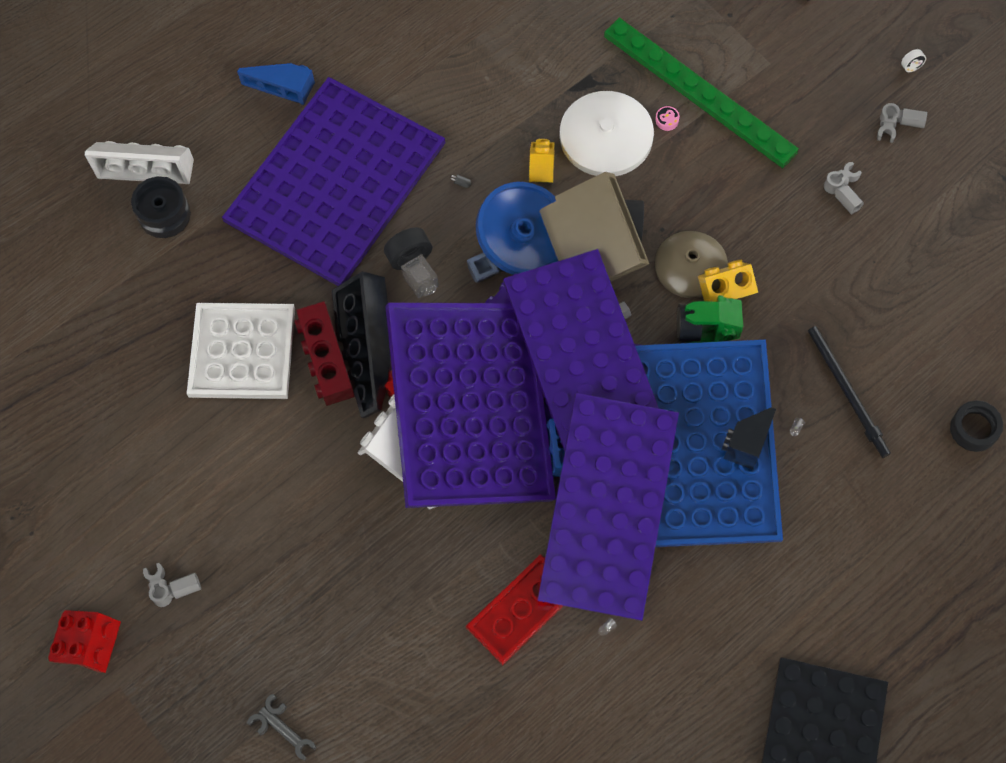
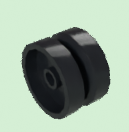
M162 176L148 178L140 183L132 194L131 205L133 212L147 234L155 238L172 237L183 231L189 223L190 207L182 188L176 181Z

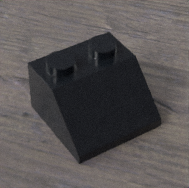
M768 408L737 422L734 430L729 428L721 449L726 451L724 459L753 470L760 456L776 409Z

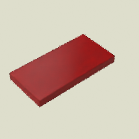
M542 554L466 625V629L502 665L563 607V605L537 601L545 557Z

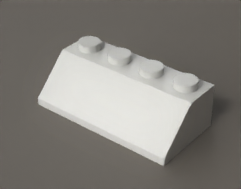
M106 141L105 143L96 142L85 151V156L96 177L99 179L145 181L148 178L162 176L168 177L178 184H190L194 159L190 149L181 145L169 147L159 144L139 145L133 142L120 144Z

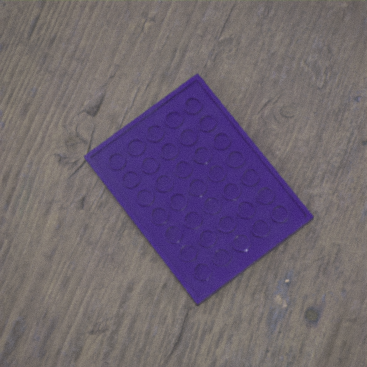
M388 303L386 305V317L405 507L551 502L556 500L543 392L511 303Z

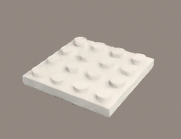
M196 303L187 386L188 397L288 399L295 317L294 304Z

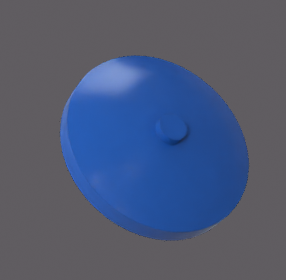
M528 182L504 184L487 196L477 214L476 235L482 251L495 266L514 275L558 262L539 212L543 207L555 202V196L545 188Z

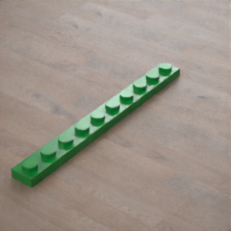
M620 17L604 32L606 39L782 169L798 153L799 148Z

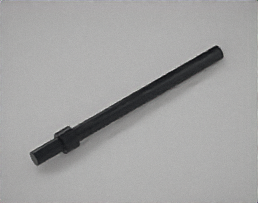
M817 326L810 328L808 333L865 428L864 434L869 442H873L881 458L889 456L891 452L882 439L883 434L880 428L872 422Z

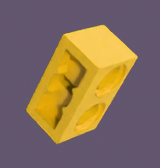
M736 260L727 263L728 267L723 269L712 267L704 270L705 274L698 276L704 301L716 302L718 295L725 298L738 299L758 293L752 265L744 263L742 260ZM741 272L743 279L737 285L735 283V276ZM718 279L720 287L714 292L712 290V283Z

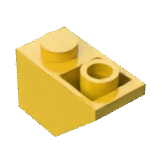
M537 139L536 142H531L529 182L553 183L555 142H550L548 139Z

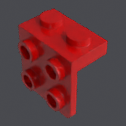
M65 610L59 619L48 660L53 663L80 665L96 672L106 673L121 621L99 612Z

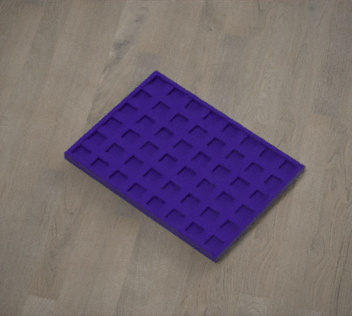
M328 77L222 216L223 222L339 286L350 278L445 145V138Z

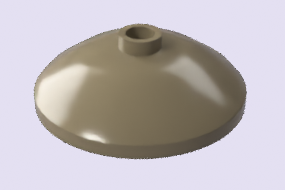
M683 231L668 237L660 245L655 257V272L660 283L671 293L684 298H700L703 295L698 276L705 274L704 270L708 268L719 267V269L728 267V260L723 247L711 236L698 231ZM689 255H695L697 258L691 259ZM718 279L712 283L713 291L720 287Z

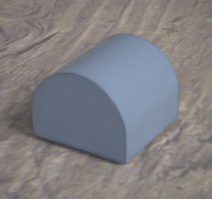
M484 252L467 260L468 269L476 283L499 274L497 266L486 257Z

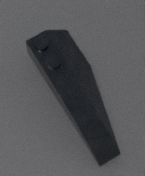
M362 271L332 290L337 339L343 343L344 350L342 355L343 359L348 360L350 370L347 371L349 379L353 380L356 386L353 392L361 418H367L382 409L386 392L385 384L388 381L390 367V347L386 317L388 299L385 277Z

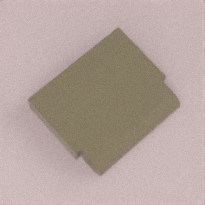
M603 172L555 196V202L543 207L539 211L558 261L598 249L610 282L649 265L644 248L613 173Z

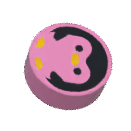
M665 106L657 111L656 125L660 129L670 131L678 126L679 113L675 108Z

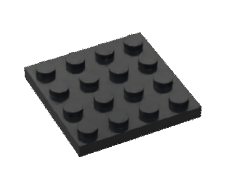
M781 657L779 659L761 763H876L888 682Z

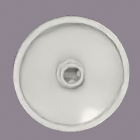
M598 91L579 98L567 109L560 125V143L564 154L575 167L594 176L603 172L619 176L634 170L646 159L653 143V123L647 110L634 98L614 91Z

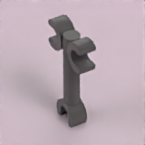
M274 694L269 695L265 701V706L258 714L250 716L247 723L252 726L256 721H261L262 726L257 731L260 735L267 732L268 724L271 725L295 747L296 755L301 760L306 761L307 758L302 754V748L307 745L315 750L317 748L316 745L309 739L299 737L276 716L283 714L287 706L282 703L278 708L273 709L272 703L277 697Z

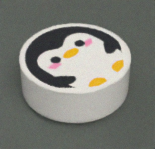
M919 49L912 50L904 56L901 64L907 72H913L925 63L926 56Z

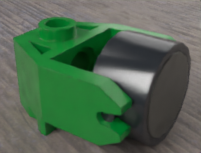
M718 295L716 302L693 301L690 304L678 305V341L702 343L740 339L743 330L741 300Z

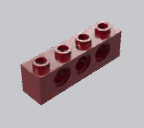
M325 301L297 309L299 319L294 321L298 334L303 333L305 337L301 344L305 355L310 354L312 362L308 363L311 376H317L319 384L314 385L318 399L324 398L325 404L328 406L354 398V392ZM321 330L320 334L311 335L313 331ZM322 351L329 352L324 357H318V354ZM328 373H335V376L331 379L324 378Z

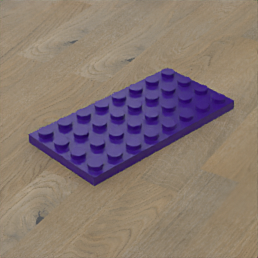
M598 249L503 278L504 286L564 452L576 393L659 409Z
M580 393L575 394L537 601L643 620L679 412Z

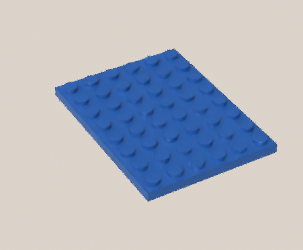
M766 340L635 346L659 409L679 412L655 547L782 542L783 533L773 420L753 470L725 460L726 451L721 450L729 428L734 430L737 422L772 407Z

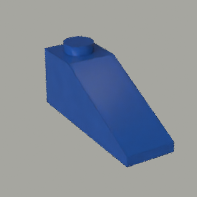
M287 63L239 68L237 71L242 85L303 105L315 84L312 70L304 65L298 66Z

